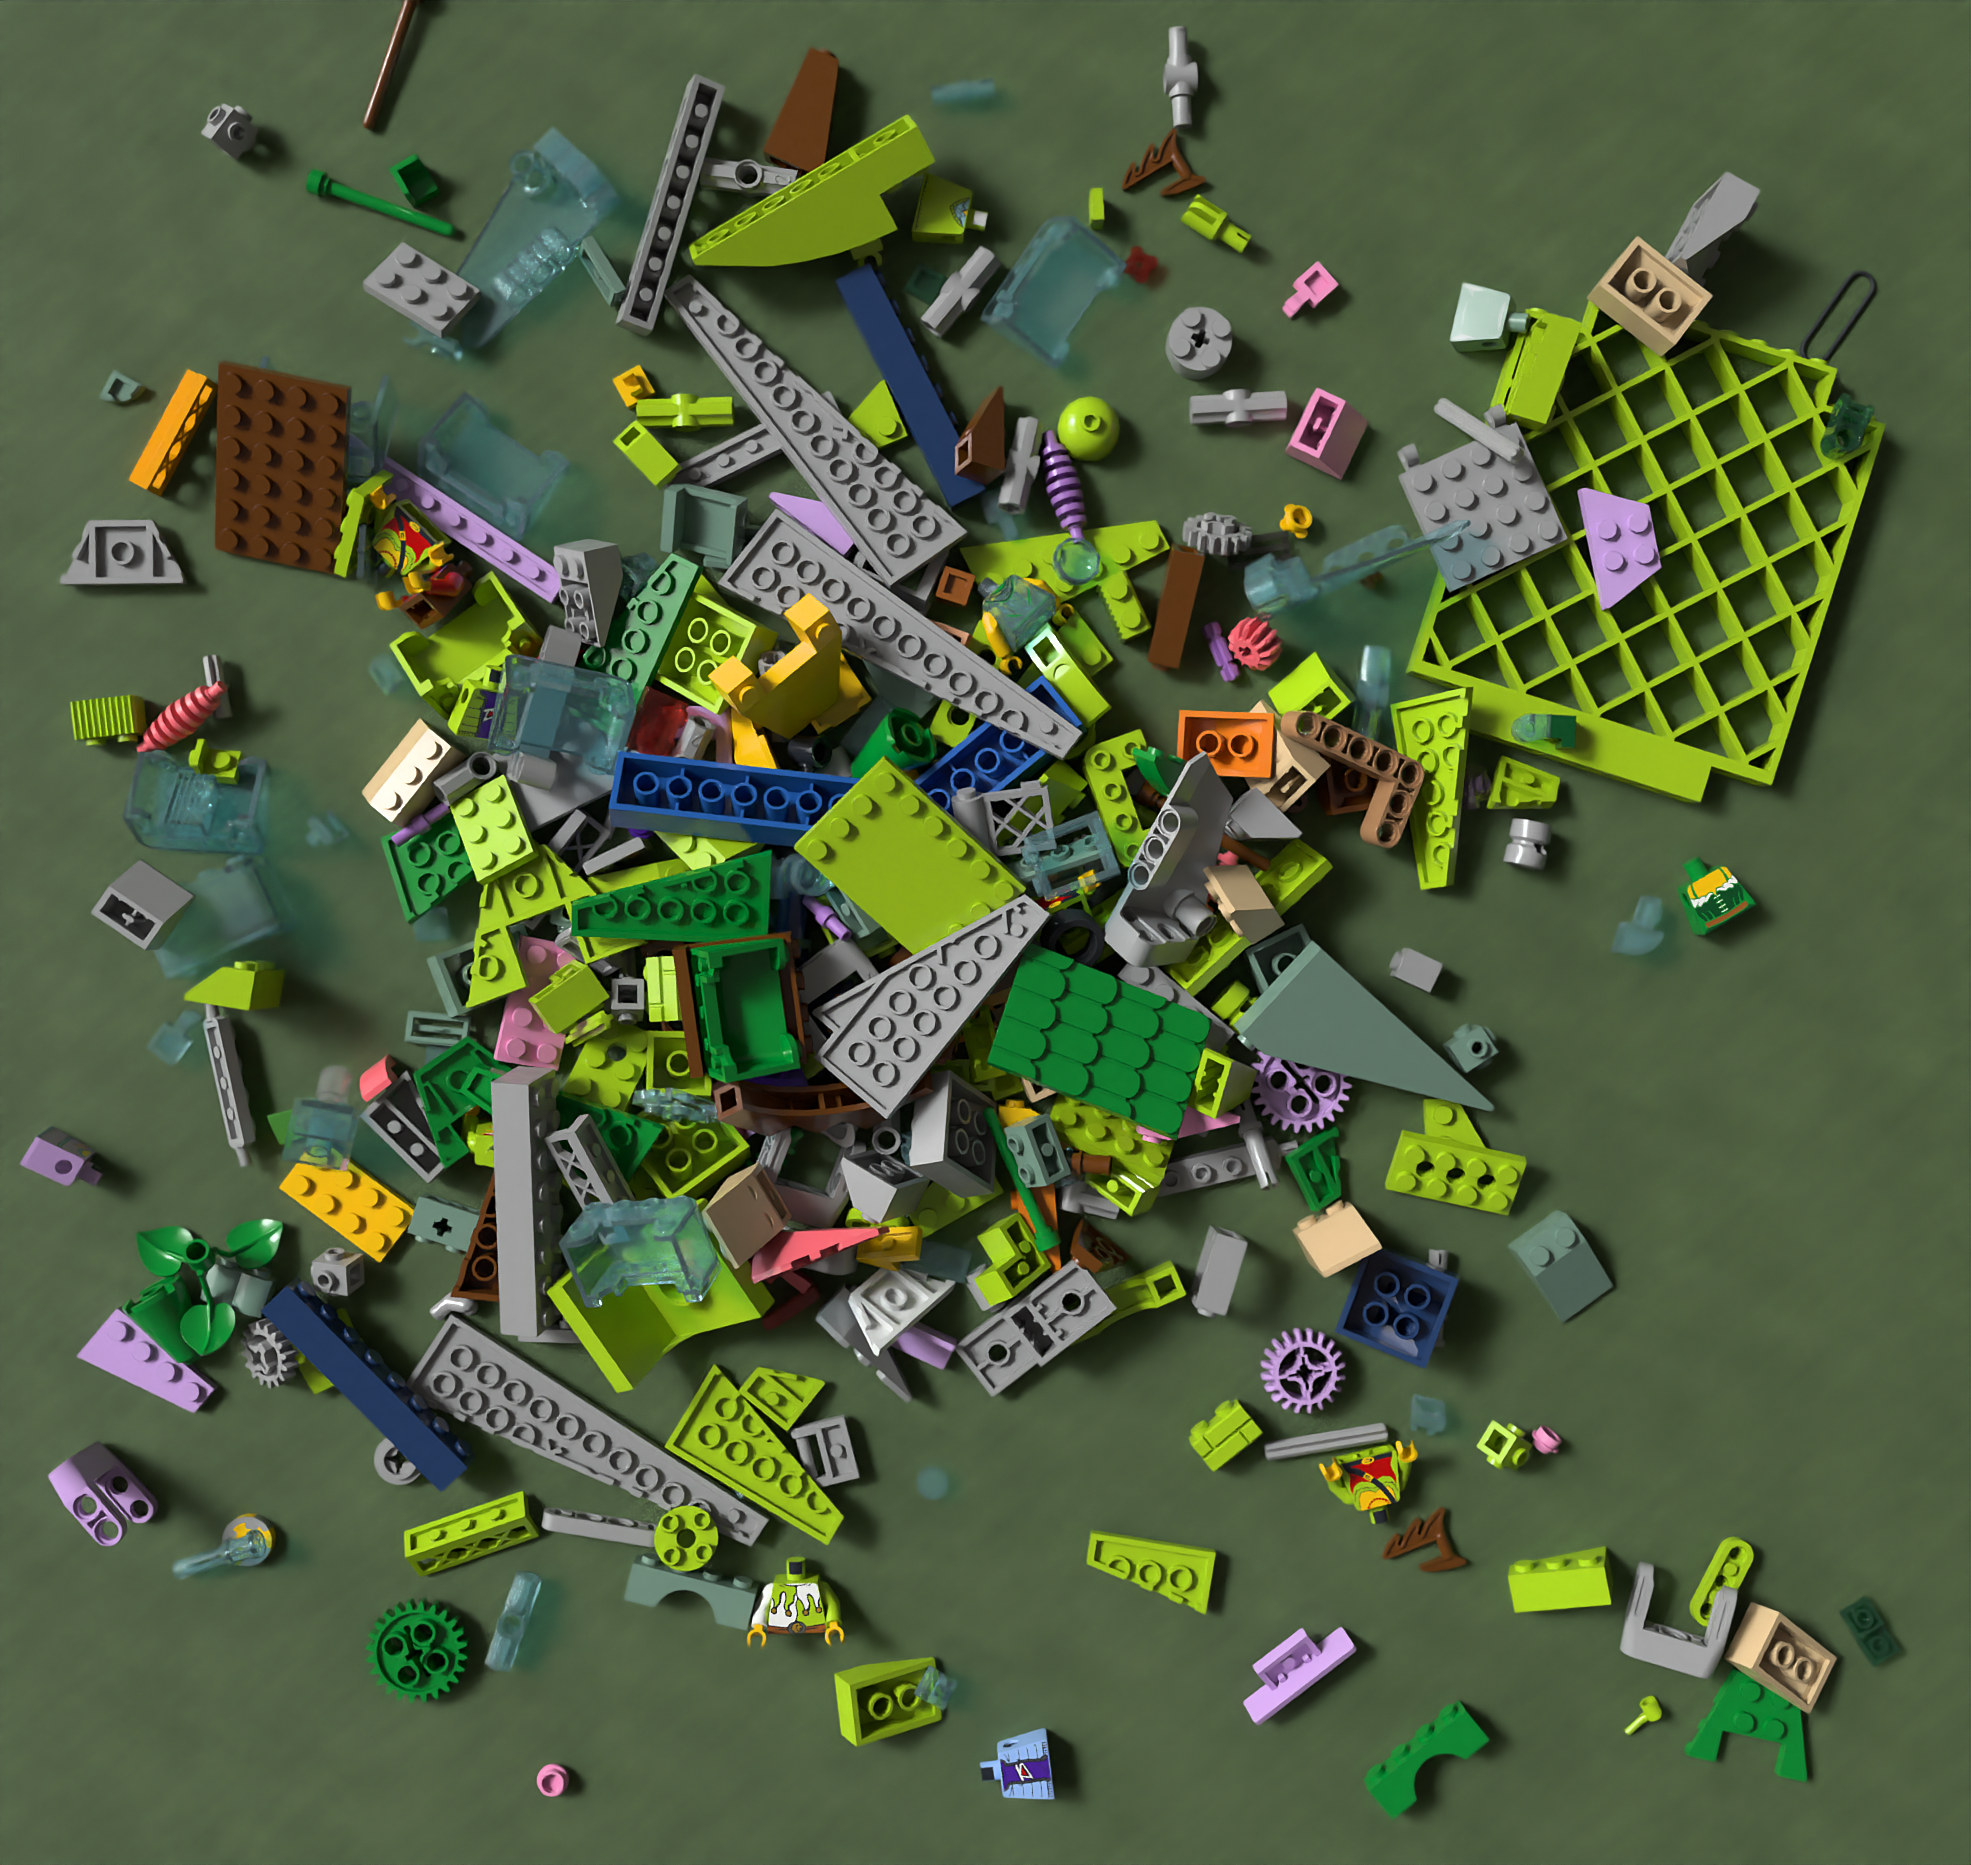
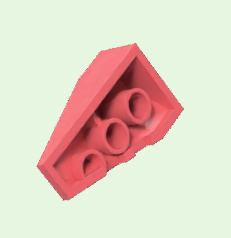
M875 1226L780 1231L753 1255L751 1276L753 1283L783 1276L890 1232L889 1227Z

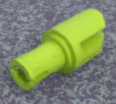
M1199 194L1196 195L1187 212L1180 219L1182 223L1211 242L1220 239L1240 254L1244 251L1252 235L1229 222L1230 218L1227 212Z

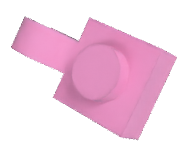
M1317 261L1294 282L1292 286L1298 292L1285 302L1282 310L1291 318L1306 302L1314 309L1339 284Z

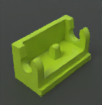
M988 1004L980 1006V1016L974 1019L970 1018L962 1028L975 1082L1006 1075L1005 1071L987 1064L996 1036Z

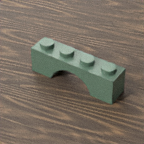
M644 1553L643 1555L637 1554L633 1562L624 1600L654 1608L664 1596L678 1590L693 1591L703 1596L710 1603L717 1624L747 1631L759 1585L753 1583V1580L748 1577L735 1576L731 1578L723 1576L721 1571L712 1568H705L704 1571L699 1569L689 1572L677 1571L668 1567L658 1555Z

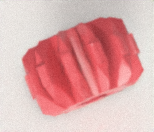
M1247 617L1241 620L1231 631L1228 637L1230 641L1228 648L1235 653L1234 658L1239 659L1242 662V666L1248 665L1252 671L1256 669L1264 671L1279 658L1280 653L1283 651L1280 646L1283 640L1276 636L1277 630L1272 629L1268 621L1263 623L1259 617L1253 619Z

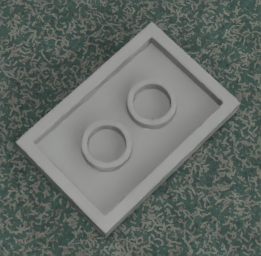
M404 242L363 281L364 291L441 339L481 299V292L478 288Z

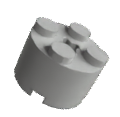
M1191 307L1181 313L1173 322L1165 345L1166 355L1175 372L1187 379L1200 380L1219 371L1232 346L1230 323L1220 313L1206 307ZM1196 339L1202 341L1201 348L1195 347Z

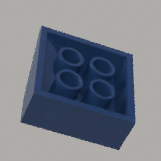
M1381 1244L1382 1249L1361 1260L1335 1332L1426 1369L1461 1275Z

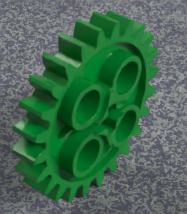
M426 1597L420 1601L418 1606L414 1598L408 1600L406 1607L399 1601L394 1606V1611L388 1608L383 1613L384 1618L379 1617L374 1623L377 1629H372L368 1634V1637L373 1641H370L365 1646V1649L374 1653L366 1658V1662L375 1663L369 1674H379L381 1676L376 1683L377 1686L385 1682L388 1684L385 1694H390L394 1689L398 1691V1701L401 1700L404 1694H408L411 1704H413L418 1695H420L422 1702L426 1703L430 1693L437 1700L442 1694V1689L447 1693L450 1692L453 1687L452 1682L458 1683L462 1677L459 1672H464L468 1666L463 1660L469 1657L471 1651L463 1648L469 1644L470 1638L461 1637L467 1627L456 1626L460 1616L456 1615L450 1618L448 1616L450 1606L446 1607L443 1611L438 1610L439 1600H436L431 1607L428 1606ZM420 1624L430 1626L433 1634H424L420 1629ZM406 1625H409L410 1628H411V1631H410L408 1628H406L405 1626H406ZM391 1637L401 1639L404 1647L394 1646ZM433 1653L443 1655L446 1663L435 1661ZM404 1666L414 1668L417 1676L408 1675L404 1670ZM425 1669H426L429 1673H431V1675H427L426 1672H425Z

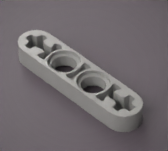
M557 1507L544 1509L542 1527L544 1529L655 1547L654 1535L658 1524Z

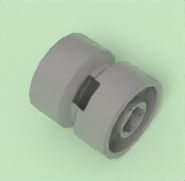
M1512 819L1509 836L1513 841L1506 846L1503 862L1528 869L1544 870L1548 854L1544 850V846L1550 844L1554 827L1536 821Z

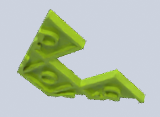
M546 844L536 847L538 857L484 886L479 905L481 907L479 928L476 929L473 949L475 957L470 971L472 979L469 1001L466 1002L468 1009L530 987L510 926L566 906L571 921L573 901L599 894ZM576 936L585 964L587 965L648 943V940Z

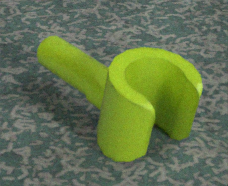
M1654 1696L1645 1697L1639 1703L1643 1713L1624 1729L1629 1736L1648 1720L1653 1722L1661 1718L1662 1711Z

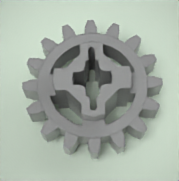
M1207 512L1204 513V516L1197 515L1196 518L1189 517L1188 521H1184L1182 536L1183 541L1188 542V546H1198L1197 550L1202 553L1228 556L1231 552L1238 554L1239 550L1247 551V547H1250L1252 528L1246 526V522H1237V518L1232 515Z
M268 1318L249 1324V1328L243 1331L246 1338L241 1340V1344L245 1346V1351L241 1353L242 1356L248 1359L245 1366L252 1371L253 1379L259 1377L260 1385L267 1384L270 1389L290 1382V1378L296 1376L293 1368L299 1366V1363L294 1359V1355H297L298 1351L292 1349L291 1345L293 1343Z

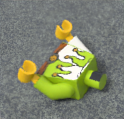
M804 1557L788 1558L786 1560L787 1574L775 1575L774 1582L765 1586L755 1603L751 1624L754 1629L748 1633V1647L750 1648L751 1639L754 1636H760L763 1640L761 1649L765 1647L766 1635L763 1632L765 1629H767V1634L826 1632L825 1639L830 1647H832V1635L839 1633L841 1634L840 1640L843 1645L846 1642V1635L839 1627L842 1624L838 1597L828 1583L821 1581L819 1573H806Z

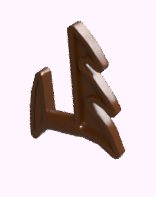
M1174 128L1163 140L1156 159L1153 156L1155 145L1152 143L1144 154L1139 172H1135L1136 163H1131L1125 174L1121 189L1122 191H1127L1170 164H1173L1180 179L1162 189L1160 192L1161 197L1175 196L1190 191L1204 184L1206 178L1204 176H1197L1190 170L1178 148L1177 130Z
M1442 1506L1427 1518L1420 1533L1418 1531L1421 1520L1418 1517L1411 1522L1400 1543V1535L1394 1533L1381 1554L1383 1559L1387 1560L1436 1540L1441 1555L1419 1564V1569L1422 1572H1436L1466 1564L1465 1558L1454 1553L1445 1533L1443 1524L1445 1509Z

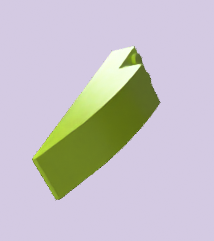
M907 114L688 244L692 260L695 265L778 266L830 256L867 244L898 229L880 194L883 192L890 194L898 190L903 185L902 181L912 175L916 178L925 174L931 169L930 164L936 160L917 124Z

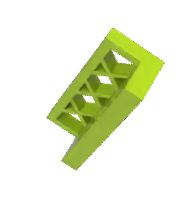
M520 1491L404 1531L405 1559L416 1573L423 1577L539 1537V1528L529 1516L527 1495L524 1491ZM523 1525L526 1527V1529L521 1530V1531H518V1532H517V1531H511V1529H514V1528H517V1527H520V1526H523ZM488 1537L496 1538L495 1540L489 1542L481 1541L482 1539ZM456 1548H465V1549H466V1550H463V1551H460V1552L451 1551V1550L456 1549ZM427 1558L436 1559V1560H434V1561H431V1562H428V1563H425V1564H423V1563L421 1562V1560H424V1559H427Z

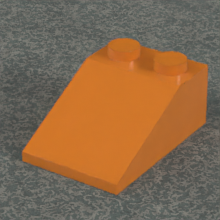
M1179 710L1177 757L1188 762L1202 751H1205L1219 777L1271 778L1275 714Z

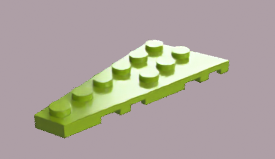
M1153 520L1083 530L1086 541L1080 544H1073L1069 532L959 548V551L970 573L976 576L975 583L980 593L988 584L997 590L1006 581L1005 587L996 595L1000 594L1007 587L1009 578V585L1005 594L993 597L990 600L982 595L984 601H997L1008 598L1012 587L1011 576L1014 588L1017 586V581L1024 577L1044 580L1060 597V603L1063 604L1097 587L1099 581L1123 570L1128 571L1168 551L1170 547L1157 521ZM1013 593V600L1010 605L1025 607L1030 613L1022 615L1021 612L1011 611L1007 608V611L1002 613L1004 621L1012 623L1014 627H1017L1042 601L1038 596L1030 595L1031 601L1029 606L1028 599L1019 600ZM1001 602L986 603L989 611H991ZM1045 606L1042 611L1047 612L1049 609ZM1007 615H1022V616L1010 617V616H1007ZM999 625L1001 630L1007 632L1006 627Z

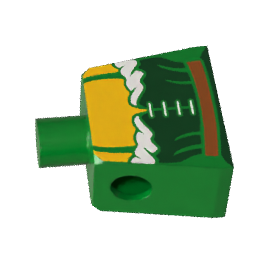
M1699 855L1682 864L1690 880L1678 886L1677 892L1694 935H1705L1756 905L1755 901L1724 865H1717L1707 869Z

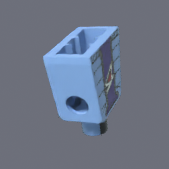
M1046 1728L998 1742V1760L980 1762L982 1782L1001 1780L1003 1797L1054 1799Z

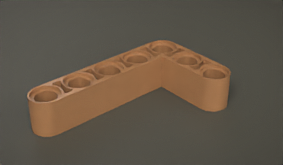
M1291 710L1285 713L1281 719L1280 727L1282 733L1287 738L1379 780L1361 825L1360 834L1362 840L1368 845L1385 848L1395 846L1401 838L1425 775L1422 765L1412 758L1315 712ZM1300 719H1302L1303 721V728L1301 732L1298 728ZM1328 731L1329 741L1326 744L1325 734ZM1354 744L1355 751L1354 754L1351 755V746ZM1378 757H1380L1379 767H1377L1376 763ZM1404 768H1405L1406 774H1405V777H1404V779H1403V778H1402V772H1403V770H1404ZM1392 798H1394V805L1391 809L1390 803ZM1382 827V835L1379 838V830Z

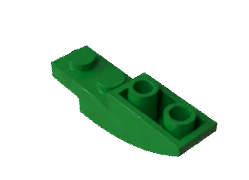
M1150 746L1147 752L1134 747L1132 755L1142 775L1160 795L1168 798L1187 761L1169 754L1166 760V752Z

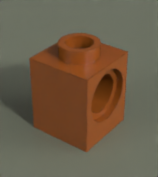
M945 566L935 595L936 602L966 611L976 576Z

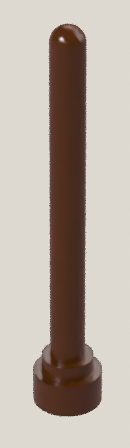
M402 0L403 4L362 122L367 130L375 128L415 8H419L420 4L424 3L425 0Z
M1145 780L1133 801L1143 807L1147 805L1152 808L1154 805L1161 810L1167 798L1160 795ZM1225 833L1223 834L1220 846L1264 872L1271 869L1272 865L1268 859Z

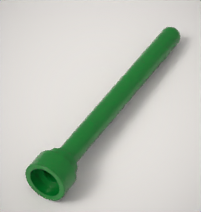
M313 168L308 175L306 192L320 198L323 195L328 197L331 194L447 237L456 235V227L452 224L335 183L333 178L328 177L327 172Z
M992 1107L985 1108L983 1116L1036 1229L1034 1233L1036 1247L1039 1252L1050 1249L1062 1242L1058 1231L1053 1230L1051 1225H1047L1031 1188H1026L1024 1182L1019 1177L1018 1165L1013 1152L1007 1145V1136L996 1111Z

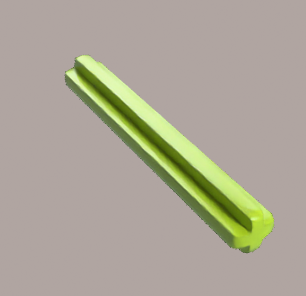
M604 1010L582 1021L567 1033L568 1036L564 1042L566 1044L571 1042L576 1047L611 1028L610 1021L614 1019L612 1013L606 1015Z

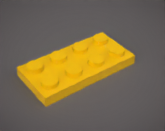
M321 1136L315 1138L279 1186L282 1191L379 1263L386 1258L410 1226L415 1206Z

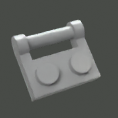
M845 1414L811 1423L798 1424L790 1428L792 1438L796 1439L803 1469L819 1488L860 1478ZM816 1434L826 1474H817L808 1439L809 1435Z

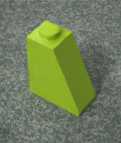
M1205 1048L1188 1106L1213 1119H1217L1250 1098L1258 1070L1209 1048Z

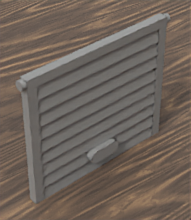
M570 716L558 723L548 758L556 762V773L549 791L521 784L509 778L530 833L612 792L617 763L600 729L575 716ZM514 745L492 756L501 774H504L506 777H508L507 768Z

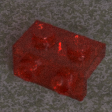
M645 686L621 741V745L641 754L669 757L675 747V740L673 739L678 728L681 729L687 720L688 711L686 710L688 704Z

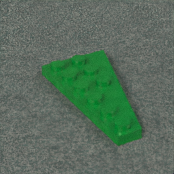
M452 811L432 824L431 830L422 836L420 834L416 835L399 848L391 839L399 831L380 838L402 910L409 925L414 924L475 875Z
M772 850L575 900L572 903L571 936L709 942L768 934Z
M479 1063L474 1066L459 1092L492 1115L491 1082L508 1072ZM559 1090L556 1097V1110L560 1113V1124L557 1131L568 1129L580 1115L590 1114L627 1184H629L666 1127L665 1125ZM568 1140L558 1141L562 1149L573 1153ZM574 1166L573 1169L576 1175L587 1180L586 1173Z

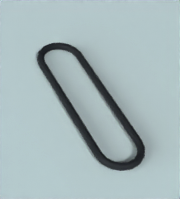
M1857 270L1845 279L1802 341L1800 346L1802 358L1809 359L1805 353L1807 342L1850 280L1857 275L1865 276L1870 282L1869 293L1822 360L1826 361L1875 291V281L1870 273Z

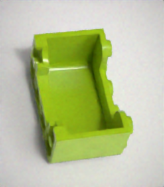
M1141 729L1092 746L1082 757L1080 763L1081 773L1084 780L1088 782L1086 787L1102 832H1105L1108 838L1112 860L1122 869H1129L1151 829L1142 830L1122 774L1131 770L1132 766L1137 765L1132 755L1134 747L1147 752L1146 742Z

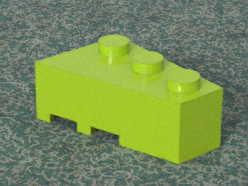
M1545 312L1529 328L1504 410L1506 422L1512 424L1517 422V425L1535 431L1540 430L1546 423L1550 424L1556 410V405L1553 403L1557 393L1560 392L1565 380L1564 373L1572 356L1574 345L1582 326L1581 322Z
M1606 1546L1533 1561L1519 1560L1509 1567L1508 1580L1515 1613L1612 1605L1613 1579Z

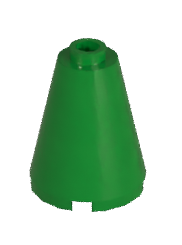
M900 707L893 709L885 715L852 762V777L861 779L884 755L905 773L927 765L936 754V742L929 728L924 730L918 723L921 718L912 711Z
M177 1273L175 1279L172 1276L156 1281L139 1292L141 1296L137 1302L134 1303L131 1298L123 1305L122 1310L125 1315L176 1363L185 1362L186 1365H189L202 1357L184 1341L180 1332V1323L183 1315L193 1307L184 1278L180 1273Z

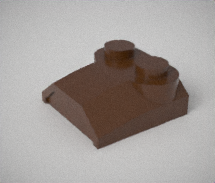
M1351 748V755L1354 754L1355 748ZM1318 753L1330 765L1315 781L1319 805L1326 815L1331 816L1368 810L1379 780ZM1379 757L1377 758V762H1376V763H1377V767H1379V765H1380V759H1379Z

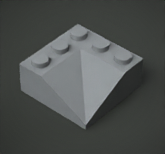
M1726 171L1693 204L1665 258L1703 287L1706 279L1702 278L1706 269H1711L1718 260L1721 252L1717 249L1721 241H1726L1733 230L1737 232L1744 221L1748 222L1758 208L1759 204L1755 200L1761 190Z
M950 1070L931 1073L934 1091L914 1100V1119L911 1123L912 1145L909 1152L910 1167L960 1198L994 1193L996 1142L983 1116V1111L987 1107H992L998 1116L999 1104Z

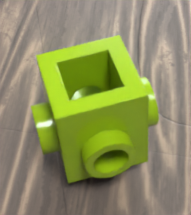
M1492 1420L1476 1447L1488 1455L1486 1460L1498 1469L1503 1470L1506 1466L1517 1471L1527 1461L1529 1450L1533 1445L1523 1438L1526 1433L1509 1422L1506 1427Z

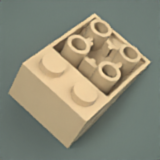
M1261 699L1249 713L1275 714L1271 778H1244L1251 789L1257 787L1284 813L1330 765L1315 750L1287 738L1281 731L1280 723L1282 718Z
M760 1162L728 1177L702 1211L706 1228L715 1234L720 1243V1250L723 1256L731 1261L735 1269L740 1267L784 1229L792 1217Z

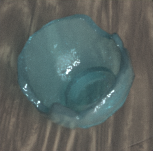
M1082 538L1066 539L1056 547L1053 553V570L1058 579L1068 585L1082 586L1090 582L1099 572L1100 555L1095 551L1090 542Z

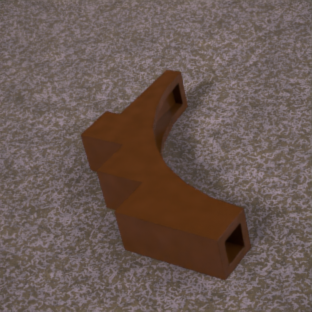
M930 1069L901 1106L934 1091ZM740 1080L731 1082L714 1091L718 1121L768 1137L793 1125L819 1133L840 1122L868 1129L887 1120L843 1082L800 1087L773 1086Z

